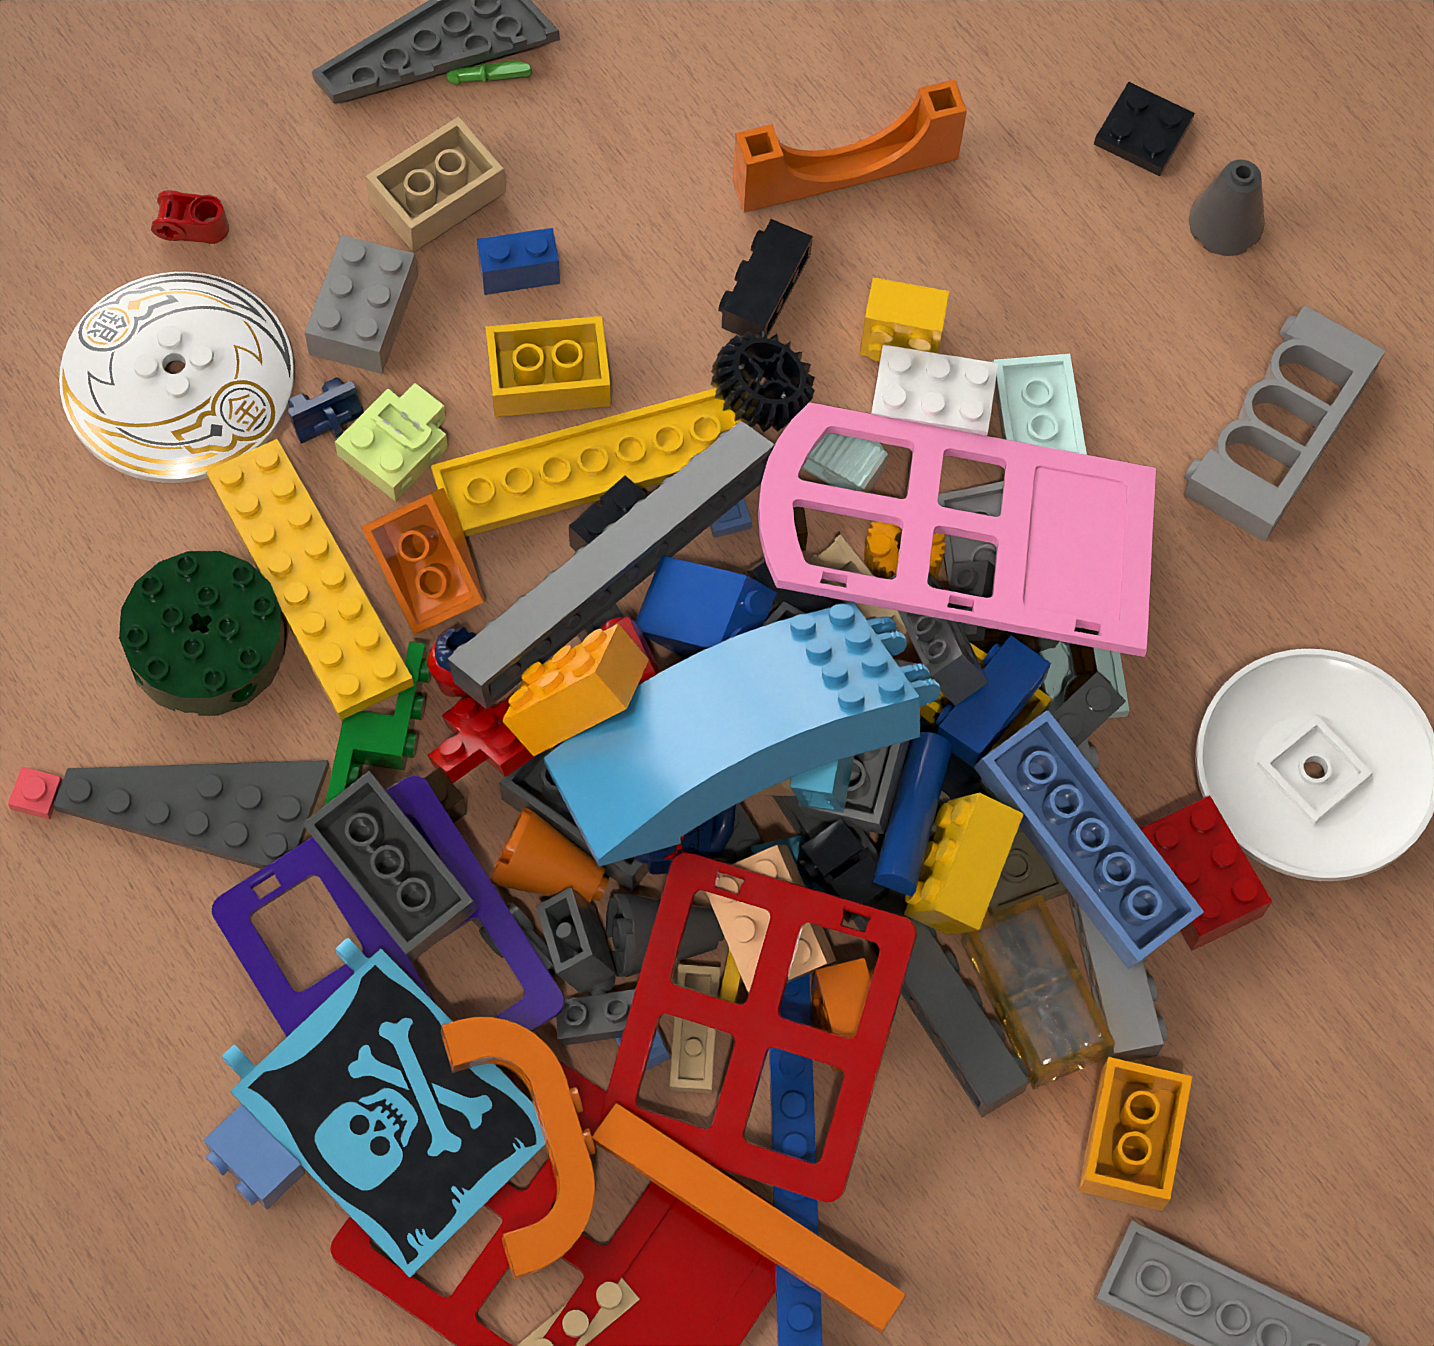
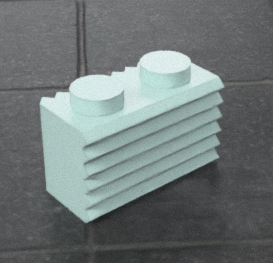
M826 434L812 451L802 469L831 486L869 493L886 468L888 453L879 442L837 434Z

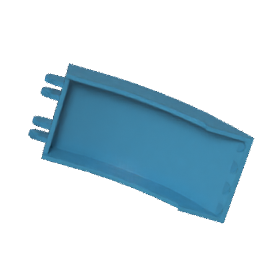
M854 602L837 604L831 608L808 614H799L793 618L774 622L737 635L698 652L658 673L637 686L626 710L565 740L544 757V763L599 867L681 844V836L720 812L798 774L839 759L919 738L920 707L925 706L927 703L935 702L942 691L940 685L935 679H929L931 676L930 671L924 664L915 663L913 666L907 665L899 668L892 656H897V654L905 651L904 649L907 647L906 644L908 642L906 637L896 630L898 628L891 617L882 616L880 619L866 620Z

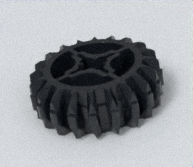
M763 330L755 336L750 331H747L741 337L736 335L730 339L725 347L721 348L717 354L718 358L712 365L711 372L714 375L710 385L717 388L715 399L725 401L723 411L732 410L735 413V421L744 419L750 427L758 424L763 433L771 427L778 432L785 425L788 426L790 421L813 398L815 390L812 386L814 385L815 377L808 374L811 364L801 362L802 352L794 353L790 349L791 341L782 344L779 342L777 334L769 339ZM762 378H766V381L763 383V385H760V381L762 380Z

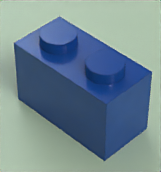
M553 228L477 239L478 262L484 295L560 284L559 258Z

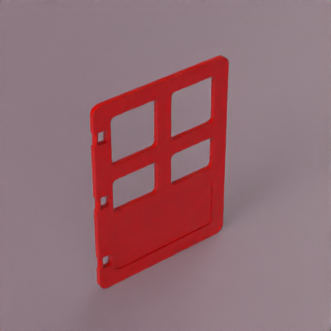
M559 1061L569 1089L576 1087L581 1099L583 1112L577 1114L581 1129L588 1128L591 1136H593L601 1125L600 1115L607 1092ZM550 1158L547 1159L527 1189L519 1191L506 1183L484 1205L502 1219V1224L449 1297L440 1296L413 1276L409 1278L401 1268L373 1250L370 1246L372 1238L351 1217L348 1218L332 1240L330 1247L332 1257L338 1265L455 1346H512L479 1323L476 1315L510 1268L501 1240L503 1234L539 1222L548 1215L555 1204L557 1183ZM714 1167L773 1206L772 1203H770L769 1201H767L766 1199L752 1191L753 1189H751L750 1187H748L747 1185H745L744 1183H742L741 1181H739L723 1169ZM651 1182L607 1245L599 1246L581 1234L569 1252L561 1258L580 1271L584 1279L543 1338L549 1340L553 1346H575L581 1337L573 1338L564 1332L562 1325L564 1316L569 1311L580 1310L586 1314L590 1325L601 1309L596 1299L598 1287L605 1282L618 1284L621 1278H623L640 1300L585 1346H740L776 1293L775 1263L666 1190Z

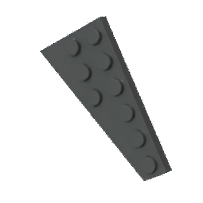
M429 0L314 69L312 75L317 85L334 104L558 41L560 40L559 30L531 0Z
M328 760L67 768L53 806L57 812L263 869L302 844L307 830L302 823L313 814L329 769Z

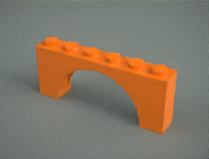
M953 79L919 88L911 106L892 124L868 138L838 148L815 151L791 148L778 140L773 124L735 133L733 184L743 213L958 160L967 109L956 80Z

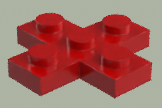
M514 693L494 709L489 707L487 710L469 696L458 701L453 708L441 715L446 726L456 735L445 740L437 749L427 755L435 769L440 767L449 780L454 783L484 761L490 763L502 775L507 777L535 756L527 750L502 721L510 707L509 699Z

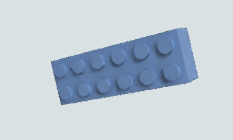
M1046 710L975 765L974 769L1000 803L1023 813L1019 825L1020 829L1127 968L1140 962L1204 912L1049 710Z

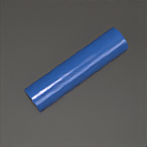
M921 732L919 738L911 739L909 742L873 878V883L909 896H913L916 892L952 752L951 742L939 734Z

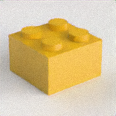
M873 277L859 355L868 356L870 359L880 362L883 345L938 353L950 291Z

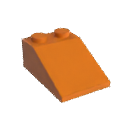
M444 488L438 489L361 526L414 635L485 602L461 523Z

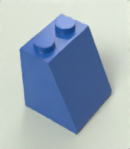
M661 556L635 623L640 627L644 637L687 659L698 652L737 635L763 627L777 592L747 575Z

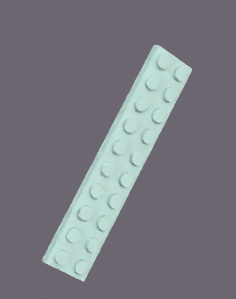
M1070 354L994 360V363H998L995 388L1003 439L1087 455ZM1061 641L1055 648H1049L1037 653L1051 663L1047 677L1042 683L1043 692L1052 698L1048 709L1051 714L1064 703L1065 687L1069 680L1074 677L1069 646H1066ZM1094 648L1097 671L1111 682L1113 688L1126 700L1109 718L1127 717L1130 710L1120 652Z

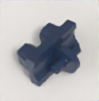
M336 377L324 383V386L321 388L323 392L321 395L310 399L308 395L301 393L289 399L290 409H288V413L296 436L301 444L328 431H331L333 437L337 440L343 434L341 425L359 418L364 413L358 399L357 389L352 381L344 383Z

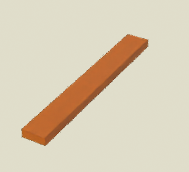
M616 1103L592 1136L593 1142L879 1333H883L906 1297L904 1292Z

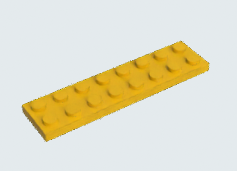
M717 388L433 464L430 465L436 489L444 488L461 523L464 536L467 537L598 501L603 494L625 475L640 489L660 484L666 478L675 475L686 466L694 455L702 453L712 445L724 431L730 430L740 421L744 422V420L739 419L735 421V413L732 410L723 411L725 401L715 399Z
M278 439L207 470L206 474L209 482L258 571L271 583L282 615L340 721L414 686L411 674Z

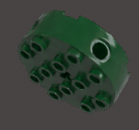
M187 551L158 562L134 583L121 608L119 639L136 684L158 705L173 711L177 709L184 713H198L199 716H219L248 705L271 685L284 655L286 627L271 583L249 562L221 551Z

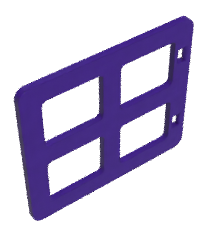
M408 776L387 789L386 792L404 815L416 818L448 870L479 908L446 936L473 919L480 920L525 990L523 999L494 1018L517 1023L533 1032L562 1012L565 1003L561 990L428 782L420 776ZM313 837L217 897L212 905L214 920L286 1037L354 974V971L345 964L303 992H295L252 923V916L255 912L312 876L319 877L360 941L362 953L365 957L371 958L382 949L437 1005L413 967L412 961L394 941ZM275 875L281 886L260 899L253 888Z

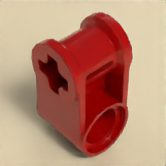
M165 190L158 194L157 203L160 208L158 217L152 222L151 231L157 237L169 241L184 240L215 244L227 236L229 224L223 205L217 197L181 193L173 190ZM214 217V219L210 221H204L207 218Z

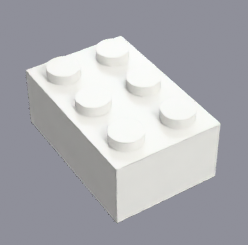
M883 345L871 414L987 436L998 363Z

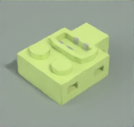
M416 383L401 397L387 389L335 441L337 456L396 502L430 465L448 449L446 433L439 429V426L446 420L445 407Z

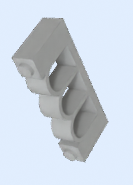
M1304 305L1297 317L1290 315L1279 332V335L1284 337L1283 342L1275 349L1264 380L1255 383L1248 390L1238 415V420L1229 423L1221 431L1214 451L1209 449L1202 461L1195 458L1184 476L1189 481L1184 493L1185 496L1266 542L1375 373L1386 351ZM1288 363H1297L1325 377L1343 389L1331 406L1290 383L1283 377L1279 367ZM1261 403H1271L1280 406L1317 429L1306 446H1303L1264 424L1255 415L1253 406ZM1235 443H1245L1291 469L1278 488L1236 464L1230 459L1226 447Z

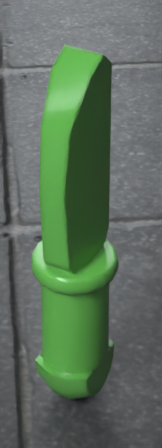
M504 61L487 65L482 63L480 66L449 71L446 77L450 83L460 85V83L474 81L487 82V80L527 77L532 74V70L529 64L521 61Z

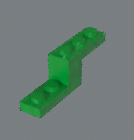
M409 642L405 666L413 678L414 686L398 693L394 716L360 711L343 719L325 805L361 778V764L405 771L407 758L415 757L418 734L413 733L415 720H422L425 709V696H420L422 684L429 683L432 675L426 663L427 653L425 644Z

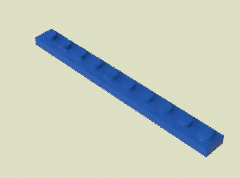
M810 973L787 983L780 1006V1013L784 1018L811 1026ZM770 1048L769 1075L772 1150L816 1163L813 1060L777 1048ZM773 1186V1207L819 1236L818 1200ZM775 1264L777 1346H823L821 1293Z

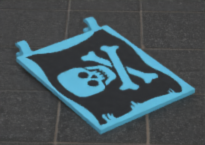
M347 938L335 950L337 951V956L354 971V974L258 1065L252 1064L235 1044L222 1055V1058L241 1077V1081L230 1092L301 1163V1166L410 1278L545 1146V1141L533 1103L495 1064L479 1065L452 1073L441 1036V1027L453 1021L382 949L371 958H367Z

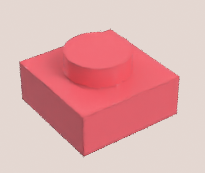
M21 767L8 805L11 810L50 819L54 810L53 804L63 780L60 776Z

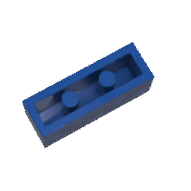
M1011 635L1003 646L996 643L983 661V664L986 665L983 671L989 683L956 706L948 704L935 722L939 726L937 734L951 742V753L973 768L989 753L1045 681L1051 665L1049 661Z

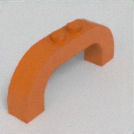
M472 1017L444 1024L441 1027V1036L452 1073L479 1065L495 1064L512 1070L525 1082L533 1101L556 1178V1201L548 1215L531 1226L505 1233L501 1238L511 1274L515 1281L539 1273L555 1264L569 1252L585 1229L590 1218L595 1196L594 1171L590 1155L595 1154L594 1142L589 1129L582 1130L577 1114L583 1112L577 1088L569 1089L564 1071L557 1057L536 1034L517 1023L494 1017Z

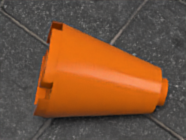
M524 807L513 826L515 829L511 832L500 852L490 875V881L498 886L547 897H554L572 887L589 903L592 899L600 901L609 882V879L603 876L606 868L604 866L598 867L594 858L533 810Z

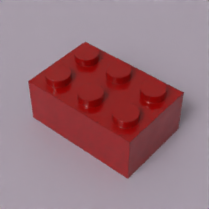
M1210 795L1140 828L1204 911L1180 930L1191 951L1264 916L1272 900Z

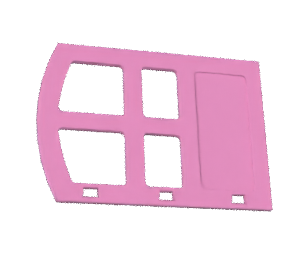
M810 402L790 421L778 438L766 464L760 487L758 506L760 541L765 562L777 588L1145 657L1147 652L1156 468ZM826 434H837L909 448L913 453L907 497L904 499L803 481L799 478V475L812 451ZM944 456L1000 465L1005 469L1000 516L993 517L950 509L938 504ZM804 507L899 526L902 529L896 578L884 579L806 563L797 538L793 508ZM941 533L989 542L997 547L992 597L973 596L936 589L928 585L927 580L934 534ZM825 579L830 581H836L846 583V585L844 588L829 584H823L821 583V580ZM948 604L972 607V612L950 608ZM1075 628L1099 631L1098 635L1077 632Z

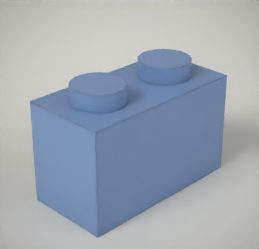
M242 1104L203 1140L210 1151L206 1159L222 1176L229 1171L239 1181L235 1189L250 1205H254L259 1201L267 1210L305 1174L301 1163Z

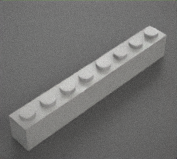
M1086 739L1077 748L1093 769L1096 770L1099 768L1097 750L1094 745L1089 746ZM1068 892L1067 896L1107 1059L1112 1057L1130 1061L1157 1056L1164 1045L1163 1041H1167V1028L1164 1018L1162 1016L1157 1017L1153 1001H1157V988L1154 978L1152 976L1147 977L1144 962L1147 961V956L1137 964L1127 968L1070 892Z

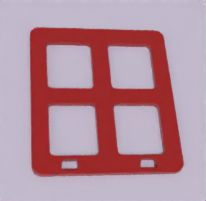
M679 854L673 859L669 869L601 1110V1123L617 1103L711 1166L822 1202H833L839 1199L844 1194L916 942L917 929L915 924L909 918L698 854ZM719 873L744 880L739 894L717 887L720 878ZM700 890L765 909L770 914V921L748 999L744 1004H738L680 986L673 981L672 975L695 894ZM845 911L870 918L865 932L842 925ZM807 923L872 941L879 946V956L858 1030L853 1038L784 1018L780 1013V1006L803 926ZM664 1014L729 1033L735 1039V1045L713 1123L709 1128L642 1108L638 1104V1095L661 1016ZM770 1048H777L838 1067L844 1073L843 1083L823 1154L818 1163L751 1143L745 1138V1130Z

